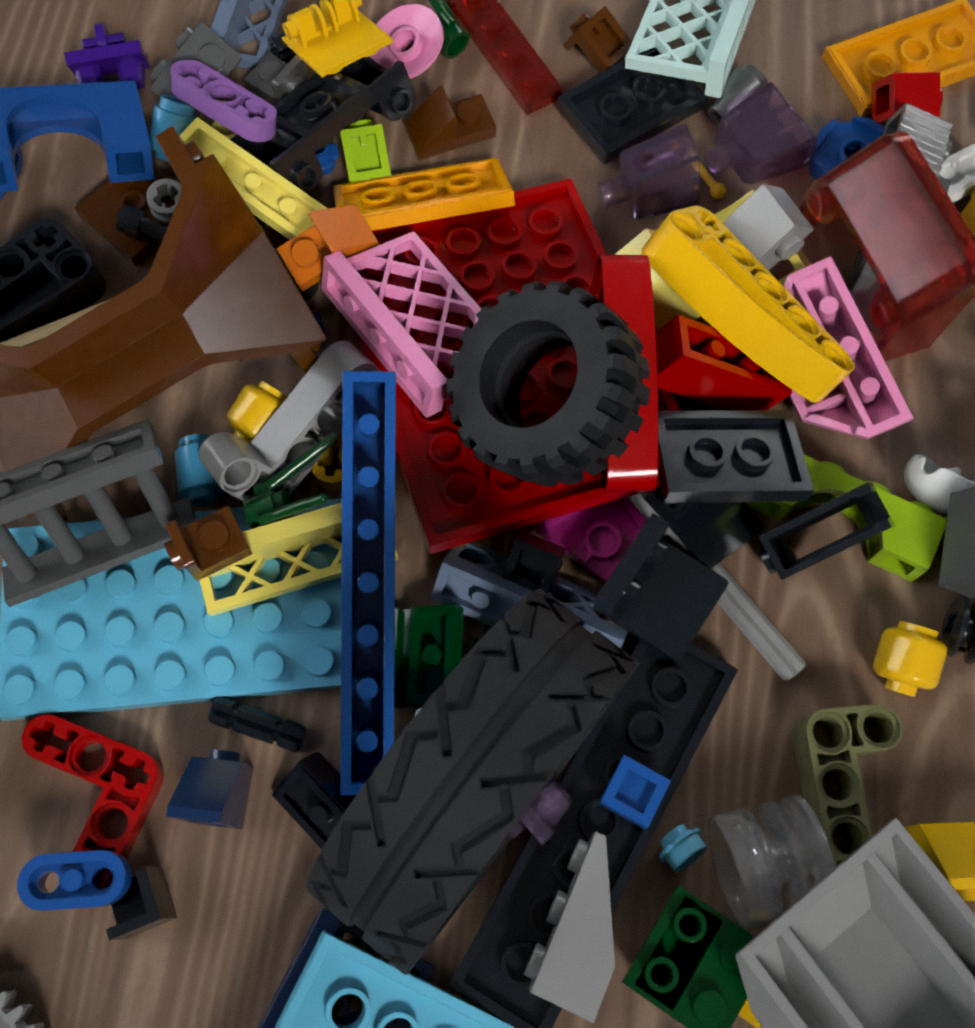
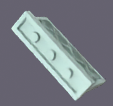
M650 0L626 55L625 68L706 83L704 95L721 98L756 0H680V3L669 7L663 2L665 0ZM716 3L720 9L709 14L702 8ZM689 12L695 16V19L682 23L678 18ZM666 21L671 27L657 33L652 26ZM705 28L711 34L698 40L692 33ZM681 38L686 44L672 50L667 43ZM654 47L660 52V55L654 57L639 55L641 52ZM696 55L702 62V65L684 63L682 59Z

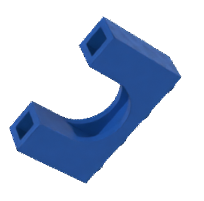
M135 80L0 88V192L19 191L15 155L21 145L36 136L55 132L82 135L97 143L105 155L110 183L155 180L151 143Z

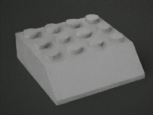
M897 818L889 821L735 954L751 1012L763 1028H975V914Z

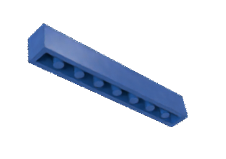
M343 371L340 796L357 795L364 783L373 774L374 769L394 744L396 372Z

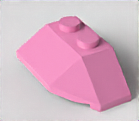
M829 256L789 274L784 287L852 358L855 366L854 370L821 402H811L792 390L789 398L801 422L868 440L912 421L913 416L832 257Z

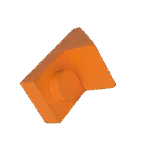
M356 205L314 210L308 213L314 226L279 246L276 250L300 289L304 291L322 280L325 256L341 251L347 259L374 248L379 243Z

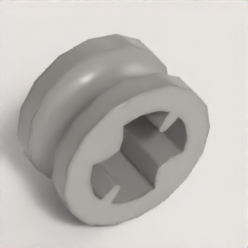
M167 178L156 180L149 186L146 192V200L153 217L164 224L170 223L181 195V184L178 181ZM169 195L171 200L174 199L175 205L166 208L165 203L162 204L161 198Z

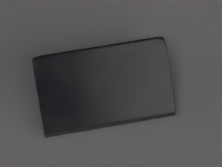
M315 752L300 760L272 793V796L321 849L356 796H340V773L319 752Z

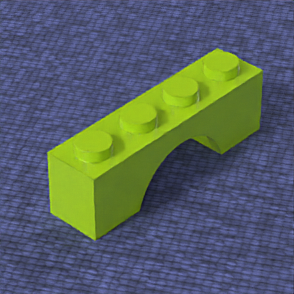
M804 454L814 488L808 501L743 503L747 507L782 521L787 515L799 508L821 506L872 481H862L847 474L841 466L828 461L820 462ZM872 482L896 526L865 540L867 562L913 582L929 570L946 528L947 519L935 514L934 510L924 503L904 500L891 494L889 489L882 484ZM857 504L841 511L859 529L868 525Z

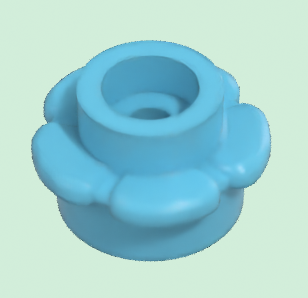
M681 824L668 832L660 841V845L663 847V851L659 856L661 862H667L675 873L692 865L708 848L700 838L702 830L698 827L688 830L684 824Z

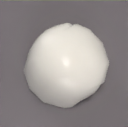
M915 454L906 464L904 470V481L911 494L918 502L930 506L934 512L948 514L950 493L975 487V479L971 481L961 476L960 468H940L925 455Z

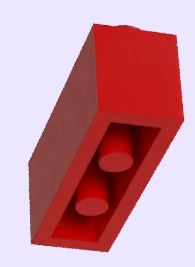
M678 314L656 332L658 388L724 410H768L792 394L791 388L752 361L711 326Z

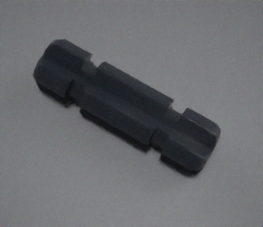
M217 697L214 700L208 715V720L217 726L226 729L232 726V730L269 744H273L275 741L279 747L292 752L299 751L306 735V728L302 724L290 720L282 722V719L278 716L246 705L238 707L235 701L223 697Z

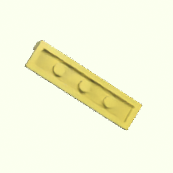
M198 117L179 135L185 145L194 140L205 158L214 154L252 214L289 240L314 226L308 213L314 210L328 209Z
M342 502L243 531L242 533L253 554L199 581L207 613L210 616H214L341 577L342 543L337 540L342 538ZM325 543L339 550L331 566L317 569L305 563L314 546ZM395 548V560H398L399 558ZM300 551L297 558L290 555L291 553ZM280 558L292 564L282 581L271 584L257 577L268 560ZM253 565L249 572L242 569ZM300 569H302V570L308 572V573H305V574L296 576V575L298 574V572H299ZM233 572L245 578L235 595L217 600L211 577ZM253 583L260 586L259 588L249 590Z

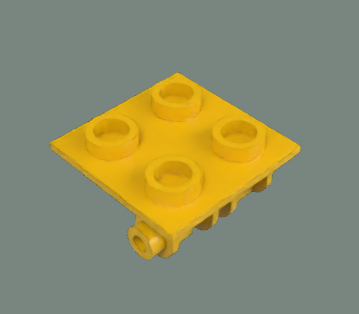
M320 0V8L313 3L309 5V8L306 7L288 15V21L282 23L286 36L282 37V42L322 78L327 75L336 74L343 67L363 57L372 56L379 49L393 43V38L358 10V7L362 6V0H330V2L328 0Z

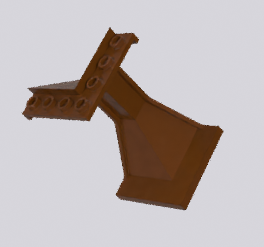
M173 126L156 135L155 138L180 180L181 195L147 276L137 284L31 346L14 347L0 345V459L6 471L88 441L91 435L98 429L208 365L288 354L295 359L306 374L318 360L315 351L322 348L320 343L327 340L265 232L214 154L205 158L194 140L185 145ZM55 504L62 518L66 521L67 517L61 504ZM35 514L27 515L28 518L39 522Z

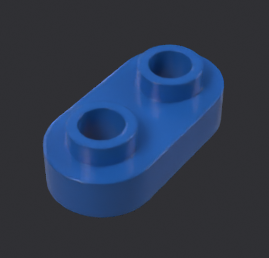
M96 850L42 854L32 858L24 865L18 876L17 891L21 901L27 907L38 911L105 907L117 903L126 895L131 885L132 871L125 857L113 851ZM108 868L112 872L113 880L109 887L103 889L98 883V877L104 869ZM55 872L59 878V884L56 890L50 893L46 889L45 881L51 873Z

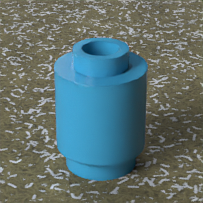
M161 94L160 103L154 105L149 133L151 149L155 150V157L167 162L169 161L155 136L172 126L180 135L198 117L194 113L195 108L174 95Z
M192 434L181 438L178 441V449L174 452L178 496L181 499L189 497L195 507L213 505L217 503L218 498L226 493L201 464L199 459L201 445L211 436L207 434Z

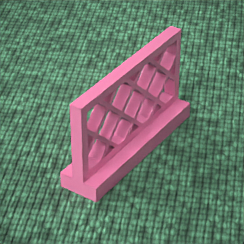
M414 231L347 259L341 251L325 256L321 285L323 292L388 372H396V382L422 414L428 418L442 411L444 400L450 397L447 396V379L437 368V362L450 363L453 352H457L441 348L443 336L459 339L466 328L446 323L448 311L467 315L474 326L479 320L476 314L482 309ZM411 250L420 261V266L394 261V256ZM364 268L383 271V280L378 282L362 278L357 271ZM390 273L416 279L414 290L388 284ZM421 280L441 285L447 292L446 297L419 291ZM384 297L410 302L409 313L389 310L383 303ZM416 304L443 310L441 321L415 316ZM413 328L438 334L436 346L416 342L409 334L410 329Z

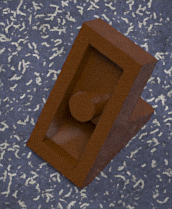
M443 85L438 86L404 123L405 130L418 160L496 137V125L482 94L450 103Z

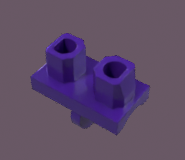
M104 22L94 25L96 37L82 39L84 49L64 52L66 65L75 75L79 84L105 82L104 76L118 74L120 81L135 80L137 90L146 87L145 69L151 67L147 53H144L140 41L126 42L123 32L109 35Z

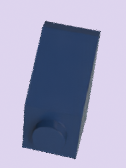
M210 749L208 758L192 756L167 806L166 817L192 824L243 829L253 767L244 762H239L240 753Z

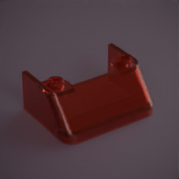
M905 131L882 135L812 183L798 209L811 226L829 224L842 218L881 285L873 296L870 305V317L873 324L879 328L883 335L877 343V347L884 361L929 348L975 296V237L913 138Z

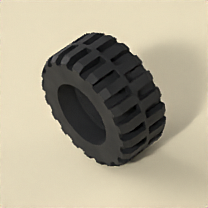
M537 281L523 285L521 293L511 289L497 297L499 303L494 307L487 304L476 314L479 318L473 328L467 326L459 338L464 342L459 353L453 352L450 368L454 369L453 378L447 379V396L454 399V404L449 405L452 424L460 427L457 430L458 437L466 448L474 451V457L501 472L540 486L555 487L559 482L565 485L582 482L584 471L596 476L607 469L606 459L610 455L619 458L629 447L624 442L629 432L632 430L638 433L644 419L638 415L640 405H648L650 388L642 383V379L650 376L648 359L640 354L642 353L643 345L637 334L628 328L627 322L594 295L580 287L574 289L568 283L559 281L549 282L546 286L542 282ZM566 346H574L578 368L575 385L568 400L548 420L535 426L526 427L520 411V395L529 371L537 361L549 352Z

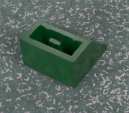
M677 885L621 982L686 1028H731L747 1000L735 954L754 939L755 936L680 885Z

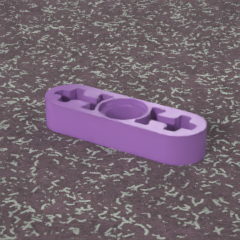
M181 60L171 66V91L177 98L246 140L265 142L275 136L277 112L273 105L199 61ZM223 99V100H229V101H228V102H223V101H217V100Z

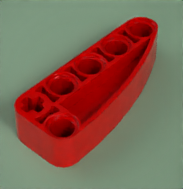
M599 254L590 293L627 322L628 328L637 334L643 345L642 353L640 354L648 359L650 376L642 379V383L650 388L649 403L647 406L640 405L638 415L644 420L638 433L631 430L624 440L629 445L619 458L610 455L606 459L608 468L601 472L602 488L604 491H654L658 477V378L650 261L648 255Z

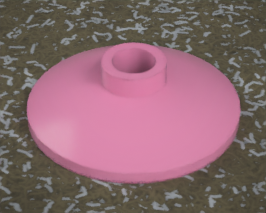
M407 4L399 6L385 14L376 24L393 38V43L379 49L376 54L370 57L385 68H391L399 60L404 63L409 78H414L426 71L438 57L444 40L443 25L437 14L424 5Z

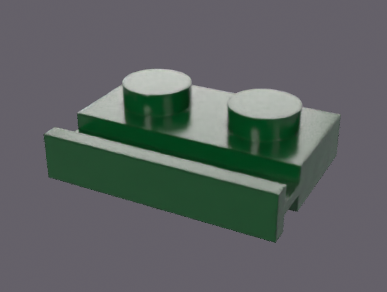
M457 604L418 606L406 610L395 608V708L423 707L432 694L444 683L447 676L462 660L464 608Z

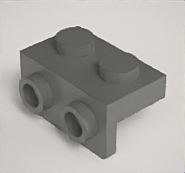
M200 21L195 29L189 25L180 34L175 42V46L179 50L170 62L162 59L157 64L149 77L153 81L149 89L158 98L161 97V94L174 95L171 91L170 68L178 61H199L228 78L241 62L242 56ZM195 109L194 113L197 116H199L201 113L197 109Z

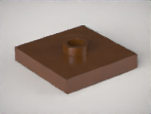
M154 168L155 180L110 183L109 179L74 207L79 217L135 267L161 245V242L145 236H141L140 240L127 237L124 233L116 231V222L121 208L125 205L130 208L136 207L146 211L149 220L165 226L169 225L159 222L153 217L146 200V192L149 186L156 180L165 178ZM169 195L161 198L162 204L165 203L166 208L175 205L174 199L171 200Z

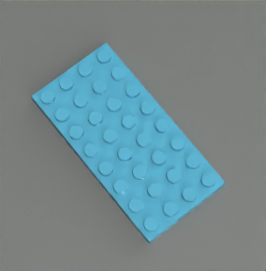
M342 498L328 499L327 502L296 513L294 516L341 503ZM243 507L230 508L241 531L250 530L251 527ZM218 510L196 511V519L199 520ZM134 517L123 518V520L126 521ZM100 520L66 523L76 539L105 529ZM42 525L8 528L27 557L56 547ZM325 543L314 546L305 563L317 569L331 566L339 550ZM166 548L11 607L4 601L2 575L0 612V719L2 721L31 719L44 714L63 716L214 701L217 697L239 699L341 689V577L210 616L207 613L200 581H196L186 568L178 571L173 565ZM300 551L291 553L290 555L297 558ZM280 558L268 560L257 577L271 584L282 581L292 564ZM3 560L2 567L7 566V564ZM253 565L242 569L249 572ZM300 569L299 572H298V574H297L296 576H299V575H302V574H305V573H308V572H306V571ZM233 572L211 577L217 600L235 595L245 578ZM253 583L249 590L259 588L260 586Z

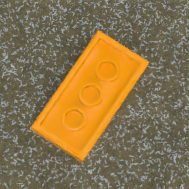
M955 0L825 47L822 59L858 115L865 117L872 114L871 83L892 73L940 72L941 88L975 76V11L967 0Z
M496 158L334 185L333 187L336 207L356 205L371 231L515 206L514 191L499 160Z

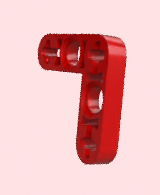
M44 714L29 721L21 737L22 747L26 754L33 759L103 787L72 852L96 851L90 849L93 842H95L99 846L116 849L115 852L121 854L127 860L163 784L164 769L160 761L152 755L54 715ZM53 730L55 736L72 743L68 751L51 745L44 747L45 744L39 740L40 734L43 731L51 732ZM100 743L105 748V761L98 769L90 772L86 771L81 764L82 752L90 744ZM118 762L135 769H139L143 762H145L143 771L149 774L146 784L137 783L131 789L133 780L125 775L114 772ZM120 809L127 816V829L119 838L110 840L103 833L102 823L109 812ZM108 868L100 873L102 877L99 885L103 889L109 887L113 880L112 872Z

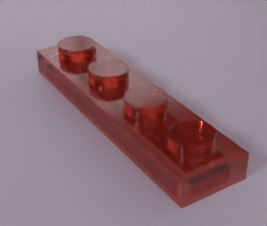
M446 0L460 24L470 34V38L526 115L558 101V96L562 95V86L498 0Z

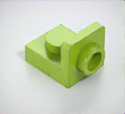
M359 120L348 125V129L340 132L349 183L391 176L382 124L373 125L372 120Z

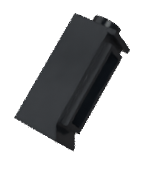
M867 482L759 536L763 547L759 548L758 551L767 570L771 574L777 572L780 579L783 580L896 525L873 483ZM855 504L858 505L868 524L867 526L798 559L788 537Z

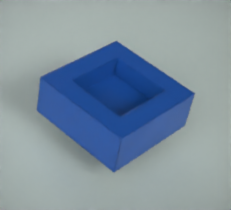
M624 755L598 804L646 830L671 780Z

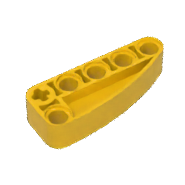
M691 206L672 211L642 247L641 253L642 255H648L650 266L703 319L752 361L805 399L814 403L821 402L854 370L855 366L852 358L742 242L706 208Z

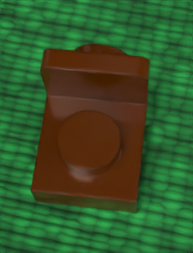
M604 6L593 17L588 11L580 16L569 27L573 35L563 46L569 51L578 44L598 72L601 73L611 68L628 53L632 41L606 6Z
M229 506L182 528L176 520L165 524L172 540L164 543V546L173 565L178 571L186 568L196 581L253 554Z

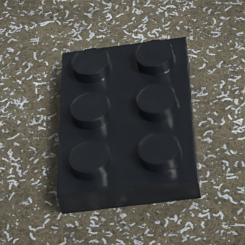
M654 47L641 52L639 55L654 57L660 55V52ZM625 60L558 96L557 108L602 163L606 165L704 109L707 96L704 95V92L694 81L626 69Z
M658 410V475L664 503L808 501L813 493L814 488L791 410Z

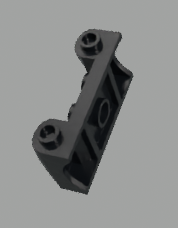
M370 56L363 57L343 67L336 74L327 75L322 78L315 73L275 104L274 107L277 112L276 134L272 139L265 142H253L236 134L230 140L308 194L318 185L323 173L322 166L315 154L318 149L328 146L333 141L334 136L344 128L362 119L368 109L383 115L389 121L400 120L412 109L416 98L415 91L403 62L398 60L391 68H385L376 63Z

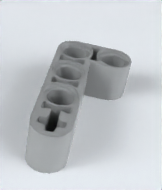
M338 341L331 344L251 443L229 432H217L209 436L199 449L201 464L226 493L242 501L254 497L253 486L272 478L330 434L335 433L337 436L341 434L343 371L380 372V370L352 343ZM325 452L275 488L274 492L283 490L287 497H289Z

